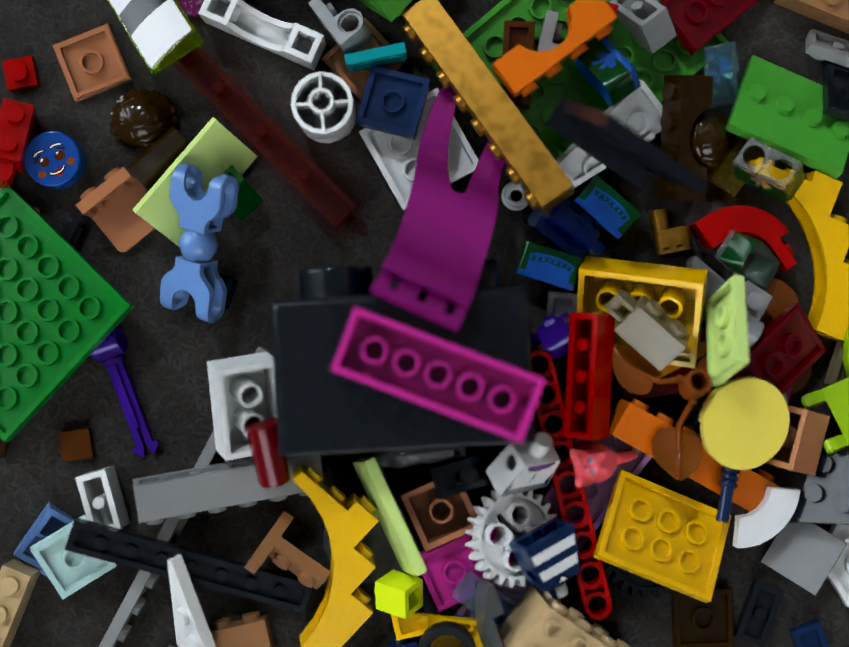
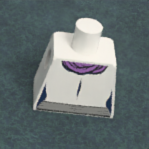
M538 432L535 442L508 444L486 469V473L499 497L547 487L560 463V458L552 445L553 440L547 433Z

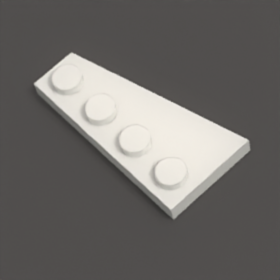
M639 79L641 87L616 105L610 106L604 113L613 115L643 138L651 141L661 131L660 121L663 106L646 83ZM573 143L556 159V162L572 182L574 188L606 169L605 165Z

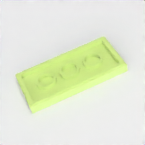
M212 117L132 210L179 246L181 234L185 229L179 227V215L170 200V186L174 169L184 163L197 167L201 171L202 187L207 194L209 184L214 177L221 175L231 165L242 175L258 156Z
M359 458L353 461V467L368 499L377 507L375 510L376 515L402 571L417 577L427 572V567L376 458Z

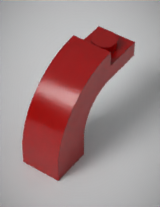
M743 205L729 206L706 214L689 225L690 230L705 251L713 249L728 237L734 235L735 232H739L762 241L780 262L778 272L786 271L797 264L793 258V249L787 242L780 239L789 232L787 227L775 216L759 208ZM759 244L760 247L764 249L763 251L768 255V257H770L769 253L765 250V248L761 244Z

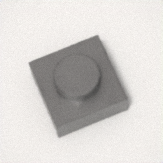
M549 289L546 317L553 313L556 317L564 312L569 315L570 312L577 313L578 292Z

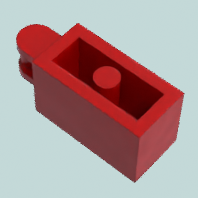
M3 98L0 108L1 188H8L13 184L16 172L24 173L26 150L32 140L37 120L35 105Z

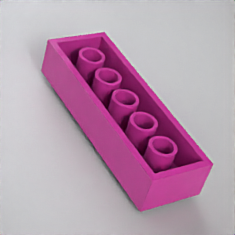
M358 307L353 309L330 369L333 372L519 443L523 442L546 381L544 378Z

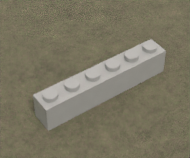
M320 455L286 456L291 478L287 483L272 488L262 487L258 483L253 458L132 479L139 523L146 522L147 525H156L164 522L165 518L175 516L178 519H188L194 517L197 512L207 510L209 513H219L225 511L228 506L251 507L260 500L269 499L271 502H277L287 499V495L298 493L300 496H308L293 481L292 471L301 463L306 468L312 466L323 476Z

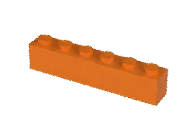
M632 398L631 402L620 399L610 417L609 434L654 458L651 448L653 437L665 427L676 430L672 426L675 421L658 412L656 417L648 413L649 406L635 398ZM702 446L700 462L688 478L720 495L722 486L719 485V481L723 480L720 478V474H724L721 468L725 466L712 459ZM750 469L740 470V474L736 475L739 477V481H735L738 484V488H734L732 502L748 511H752L763 500L767 486L780 487L773 483L776 477L761 469H758L757 473Z

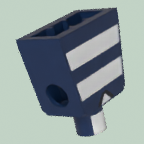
M555 517L509 543L522 572L531 585L544 591L549 590L553 599L563 598L569 593L565 580L576 575L580 570L573 523Z

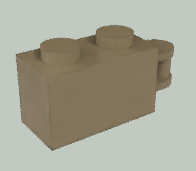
M620 290L605 304L607 312L618 321L614 331L659 371L663 370L686 349L690 337L686 327L678 320L671 319L657 301L650 300L644 294L636 301L626 291ZM622 305L628 309L626 312L621 308Z

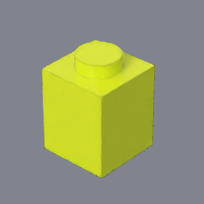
M394 569L375 581L376 609L407 619L423 607V579Z

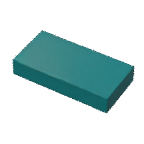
M401 42L345 54L344 57L347 70L351 73L370 69L372 65L379 67L406 61L407 52L405 43Z

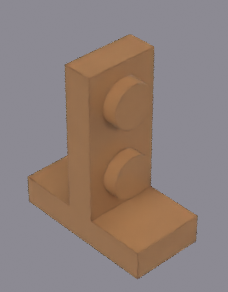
M284 511L244 568L255 574L267 556H269L277 567L282 570L291 571L298 576L297 579L301 584L317 590L326 581L331 572L281 537L294 519V517Z

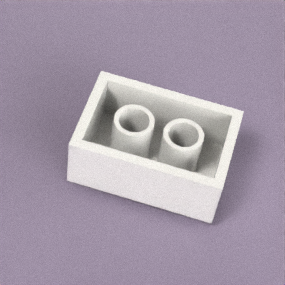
M267 351L207 361L215 448L225 461L252 456L245 426L272 417L277 418L273 356Z

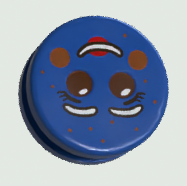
M47 131L37 135L30 141L27 146L24 162L28 174L37 183L52 189H65L77 183L82 177L86 167V156L81 145L72 137L58 131Z

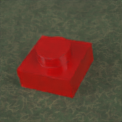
M30 55L2 61L8 91L14 92L40 87L34 56Z

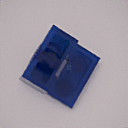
M565 199L544 215L537 207L524 222L558 251L583 258L587 252L599 257L606 248L604 244L597 240L600 237V232L593 227L594 220L583 212L577 214L571 209L573 203L568 199Z

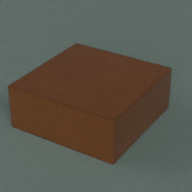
M91 427L59 432L63 462L95 457Z

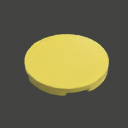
M753 376L736 378L716 387L706 398L699 414L698 421L700 422L702 446L712 459L730 469L748 470L763 465L774 457L787 437L790 416L784 396L769 382Z

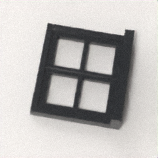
M562 98L545 124L637 188H642L650 174L698 194H701L707 184L613 115Z

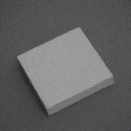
M787 523L777 534L761 562L816 596L847 546V543L814 523Z

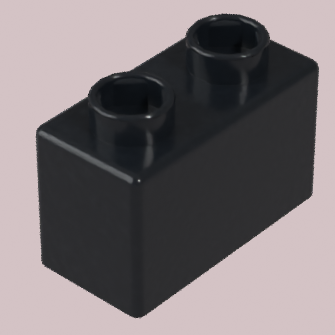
M485 259L475 295L457 333L370 294L371 286L374 283L373 268L371 266H331L302 269L299 272L300 298L279 299L271 305L278 453L280 456L521 444L330 370L353 309L358 307L532 374L528 294L523 287L519 286L499 287L498 262L495 259ZM420 292L417 300L424 303L427 294ZM448 304L445 313L453 315L456 307ZM534 413L522 443H532L536 440Z

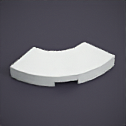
M767 486L763 500L755 509L747 514L735 515L733 546L736 548L753 547L777 535L793 516L799 501L800 489Z

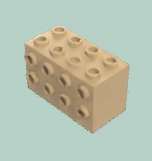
M533 585L529 586L498 630L504 647H630L619 638L614 640L608 636L609 632L596 622L591 624L586 621L585 616L574 607L570 606L567 608L560 603V599H553L549 591L543 592Z

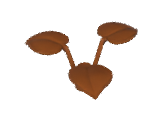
M631 345L614 346L612 369L617 381L625 390L636 395H646L651 391L653 383L657 385L678 383L681 396L688 400V404L676 424V430L665 427L658 431L653 437L651 447L655 460L666 472L676 480L682 481L695 471L700 462L702 442L695 431L690 429L682 430V425L692 407L697 403V399L706 392L709 395L716 388L712 386V379L708 374L707 356L703 357L697 363L696 368L685 377L677 375L676 377L659 379L657 377L662 373V370L659 371Z

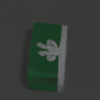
M752 137L749 138L733 161L735 178L782 202L791 200L804 182L803 163ZM758 151L765 154L764 160L758 165H748L745 163V160L752 152ZM775 160L793 168L792 173L787 178L776 179L771 176L769 168Z
M733 230L729 231L715 255L732 275L745 276V281L749 280L764 291L767 289L780 265L777 257L762 241ZM752 252L755 254V257L744 273L743 265Z

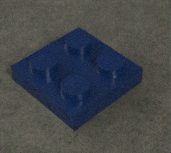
M372 65L356 117V125L415 140L431 86V80Z

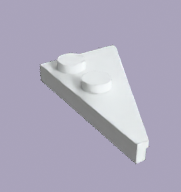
M178 554L167 560L177 647H216L182 555Z

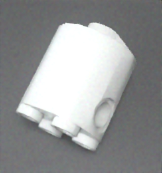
M320 71L308 74L298 82L292 92L291 108L294 118L306 136L316 142L329 144L340 141L349 135L355 125L357 112L351 90L345 81L333 73Z

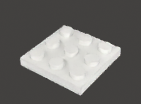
M438 87L428 93L415 140L368 128L359 131L360 136L403 212L406 209L413 184L420 141L430 110L439 93ZM454 116L447 158L451 185L473 173L479 161Z

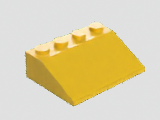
M586 256L578 273L577 313L609 314L605 304L620 290L626 291L636 301L644 294L650 300L657 301L663 307L664 312L671 319L681 322L686 327L688 334H690L686 349L668 365L695 369L706 299L708 270ZM624 305L621 306L625 312L628 310ZM614 331L613 347L616 345H629Z

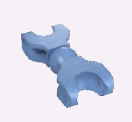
M185 163L179 165L174 169L171 179L170 200L178 212L179 227L185 230L182 232L179 240L182 256L176 257L174 268L168 271L161 279L160 303L164 308L177 310L187 304L191 294L195 301L196 316L208 323H214L219 320L225 310L227 289L217 270L218 260L212 258L216 255L218 240L214 232L221 231L224 219L230 216L237 208L239 187L238 181L233 176L223 174L214 177L210 182L207 194L202 187L201 171L195 166Z

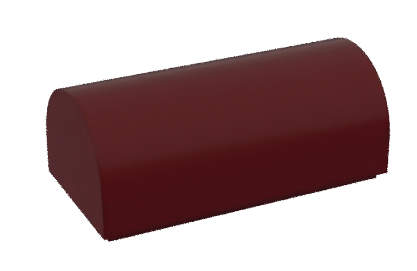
M272 417L245 426L258 483L265 488L277 487L287 483L291 477L286 456H280L278 453L277 418Z

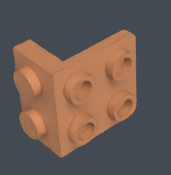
M123 166L121 169L117 167L107 173L104 177L106 181L97 188L94 186L87 189L80 196L82 200L76 206L83 215L89 216L95 221L119 252L126 253L153 232L155 228L132 210L148 190L129 169Z

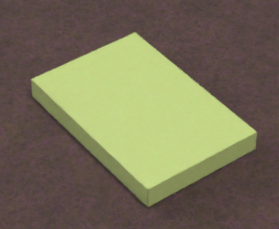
M736 274L705 302L707 370L712 379L713 387L723 385L750 362L745 276Z

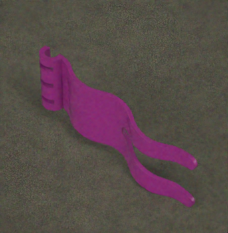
M442 87L432 105L422 134L413 184L398 234L382 266L377 281H374L371 286L370 294L457 333L475 295L493 234L498 211L499 181L504 160L502 158L499 161L496 160L488 148V145L491 143L488 140L473 172L467 191L465 193H458L451 188L447 158L450 131L456 107L453 97L456 94L451 87L447 89ZM393 279L399 282L396 290L389 287ZM420 292L427 294L424 303L417 300ZM448 304L456 307L453 315L445 313Z

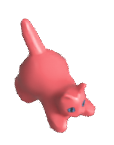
M583 441L576 443V449H570V457L575 470L576 487H588L592 484L608 480L615 472L617 465L637 458L638 453L633 450L615 452L603 442Z

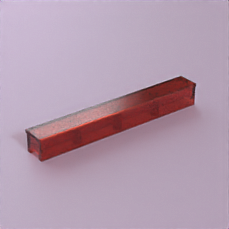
M186 34L182 38L183 41L171 53L168 52L165 57L338 229L358 209L357 206Z

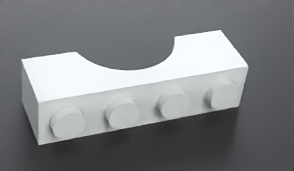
M204 0L198 13L205 23L311 70H315L326 46L323 34L298 23H288L270 17L242 0Z

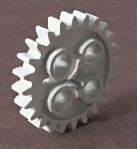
M491 490V498L481 497L483 507L473 506L477 517L467 519L473 524V529L465 530L467 535L472 536V540L465 543V546L474 548V551L468 558L479 560L474 569L484 571L482 577L489 580L493 579L494 584L502 585L504 583V586L513 588L514 584L524 587L526 577L515 556L510 565L508 563V557L512 552L509 543L513 539L515 540L557 517V514L547 513L551 504L542 502L543 495L533 494V490L500 497L496 490ZM517 508L518 515L517 518L513 520L512 513L513 510ZM493 528H495L496 538L492 541L490 534Z

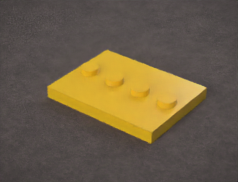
M621 470L617 473L593 557L707 603L712 599L732 515H730L728 523L716 521L718 509Z

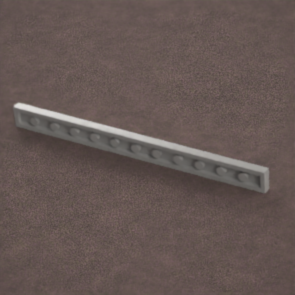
M258 346L255 353L267 351L271 354L272 351L263 346ZM214 430L194 468L213 465L216 456L219 454L215 448ZM177 516L167 518L156 539L171 543L175 534L179 536L182 534L189 520L178 519ZM139 570L99 647H116L118 641L122 643L125 641L132 628L128 624L133 614L138 616L146 602V599L142 598L146 588L152 589L160 575Z

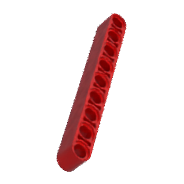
M533 351L531 352V359L537 355L542 356L546 361V368L541 373H535L532 370V374L546 379L544 385L550 386L554 394L549 402L543 403L540 400L537 402L534 411L539 431L547 433L552 438L554 448L563 445L568 450L566 459L560 461L551 478L560 518L574 524L576 539L579 536L589 537L588 547L584 550H578L580 570L575 575L581 604L590 618L602 620L611 613L612 601L602 561L593 557L597 539L584 486L577 488L575 484L569 491H563L559 487L560 480L564 476L570 475L575 479L574 465L570 457V449H574L572 438L564 437L565 408L554 363L547 352ZM551 415L558 416L561 421L560 428L555 432H549L545 428V421ZM572 506H580L582 508L581 517L575 521L569 520L567 518L568 509ZM585 567H596L597 573L593 579L585 580L581 577ZM595 596H600L604 598L603 606L597 610L590 609V600Z

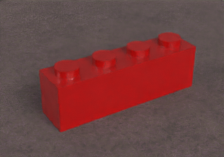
M570 312L564 420L565 438L590 441L609 438L615 318L610 314Z

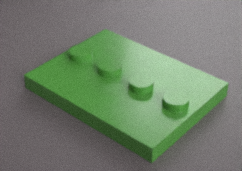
M752 55L746 66L725 130L749 141L753 139L762 147L837 179L843 173L849 152V122L823 115V85Z

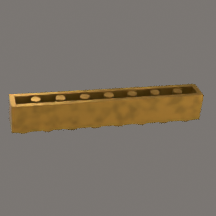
M420 0L404 11L402 16L405 25L402 28L411 42L417 40L422 48L419 49V52L428 65L434 63L439 70L436 76L445 89L451 87L456 94L453 99L462 112L468 110L473 117L470 121L473 128L480 137L484 134L491 142L488 148L496 160L499 161L502 158L507 164L508 168L505 170L507 175L515 185L520 183L525 189L526 193L523 196L533 210L538 207L544 215L573 195L574 185L440 2L438 0Z

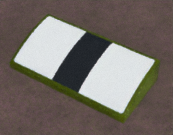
M107 0L153 76L204 43V40L178 0Z

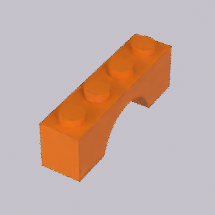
M576 0L569 5L566 11L568 32L566 39L559 46L548 51H532L518 44L493 63L491 70L513 99L520 94L523 98L531 94L538 88L536 83L545 75L548 79L552 78L564 68L561 64L570 56L573 60L577 59L589 49L586 44L596 37L600 41L614 30L611 25H613L617 16L605 0Z

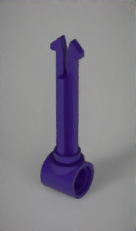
M118 325L96 348L91 357L96 362L105 360L103 365L107 368L137 446L132 448L135 454L145 457V443L152 454H154L160 445L159 439L154 440L126 369L124 356L120 355L127 352L128 344L122 328Z

